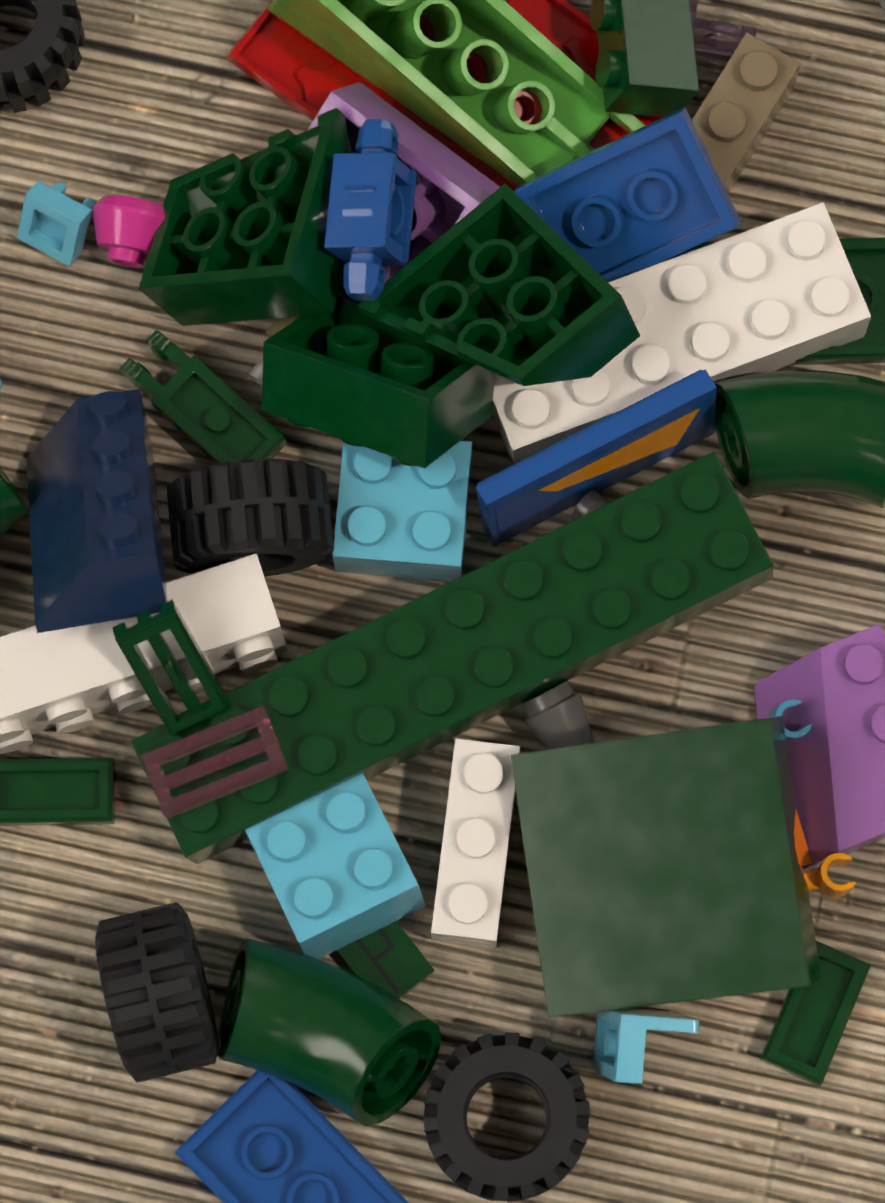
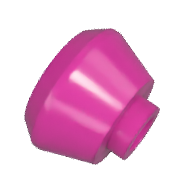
M103 196L92 206L97 246L108 251L106 259L108 262L130 268H143L145 259L148 258L155 232L165 218L163 205L130 196Z

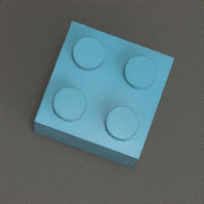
M472 441L458 442L426 468L403 465L389 455L366 447L351 446L343 442L333 550L335 571L440 581H453L461 577L472 465Z
M363 773L245 829L305 955L317 959L322 958L426 907L419 885Z

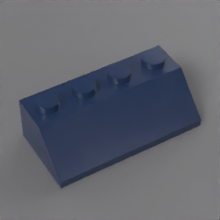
M140 389L122 392L107 391L96 396L77 399L26 458L34 616L37 633L136 617L146 611H149L150 614L161 613V604L168 602L153 447Z

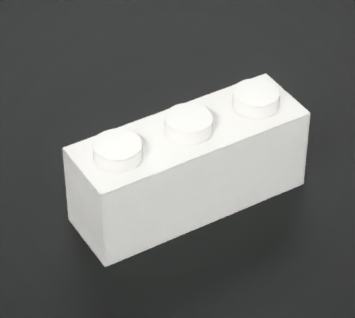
M455 738L431 928V937L434 941L496 948L515 796L511 755L519 754L520 746Z

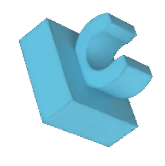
M37 181L25 195L17 239L70 267L82 254L88 226L91 222L92 206L95 204V200L88 197L81 204L65 195L67 185L59 182L49 187Z

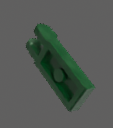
M156 330L147 339V342L159 359L167 362L177 371L164 386L152 377L151 373L141 363L128 358L119 368L134 386L151 399V403L157 411L216 464L248 459H273L287 444L286 438L196 356L193 355L191 358L187 356L160 331Z

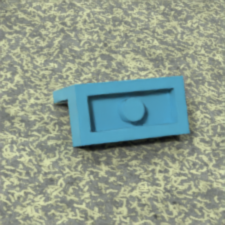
M643 1008L597 1012L592 1070L615 1082L642 1084L646 1031L658 1030L698 1034L699 1020L676 1011Z

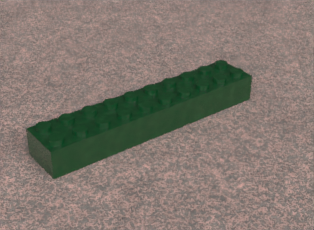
M715 451L226 693L230 708L173 735L169 734L163 724L130 742L185 858L199 864L249 839L245 829L361 773L368 780L773 579L774 565Z

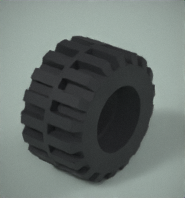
M0 0V7L19 6L37 15L32 31L24 40L12 47L0 49V113L3 104H11L14 113L27 111L25 101L36 98L39 106L51 100L48 92L51 87L56 86L59 90L63 91L70 83L66 69L78 70L82 60L78 47L85 46V33L76 0Z
M287 459L238 460L198 468L175 479L167 486L173 566H176V569L195 574L257 553L263 575L266 577L308 568L333 553L334 544L327 474L319 467Z
M178 902L99 921L95 936L99 975L113 1035L126 1071L138 1083L215 1064L219 1050L217 1027L198 944L191 921L185 910Z
M505 1032L503 1035L491 1036V1034L477 1037V1040L467 1045L463 1044L452 1052L449 1059L444 1064L442 1063L435 1072L434 1079L427 1090L423 1121L424 1131L432 1155L441 1170L454 1184L479 1198L490 1201L516 1202L545 1193L561 1182L574 1168L586 1145L589 1134L590 1106L584 1091L585 1085L579 1073L576 1074L569 1064V1060L560 1051L556 1052L547 1046V1042L536 1037L532 1039L520 1036V1033ZM501 1078L520 1080L532 1087L540 1096L546 1113L545 1129L538 1143L528 1152L511 1158L497 1157L485 1152L473 1140L467 1125V1111L474 1094L488 1082Z

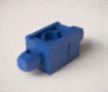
M386 119L365 120L358 133L355 149L358 153L334 154L324 248L345 263L343 286L347 295L353 300L375 301L378 299L383 291L387 272L382 266L407 265L409 260L417 172L410 170L397 158L398 133L395 125Z

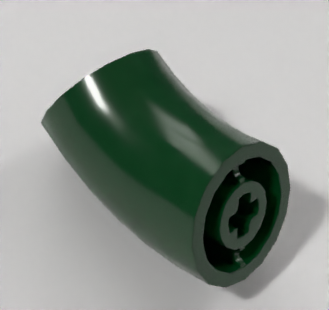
M787 370L750 374L714 383L717 387L715 430L719 446L729 473L744 497L751 499L768 494L793 491L822 492L862 500L880 508L885 507V381L861 375L830 371Z
M244 938L233 963L225 994L218 1035V1059L247 1066L294 1083L336 1106L355 1121L369 1126L382 1123L395 1115L416 1095L435 1064L442 1037L437 1023L377 985L317 958L281 946Z

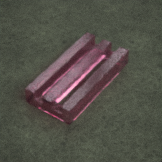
M264 706L141 755L164 817L169 819L289 770L288 763L283 756L279 740L272 728L270 717ZM257 727L261 736L259 738L168 775H163L161 765ZM266 751L269 760L178 797L172 798L171 789Z

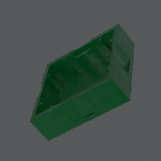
M783 716L511 755L548 1018L809 987L821 978L808 885L802 874L795 848L794 824L796 803Z

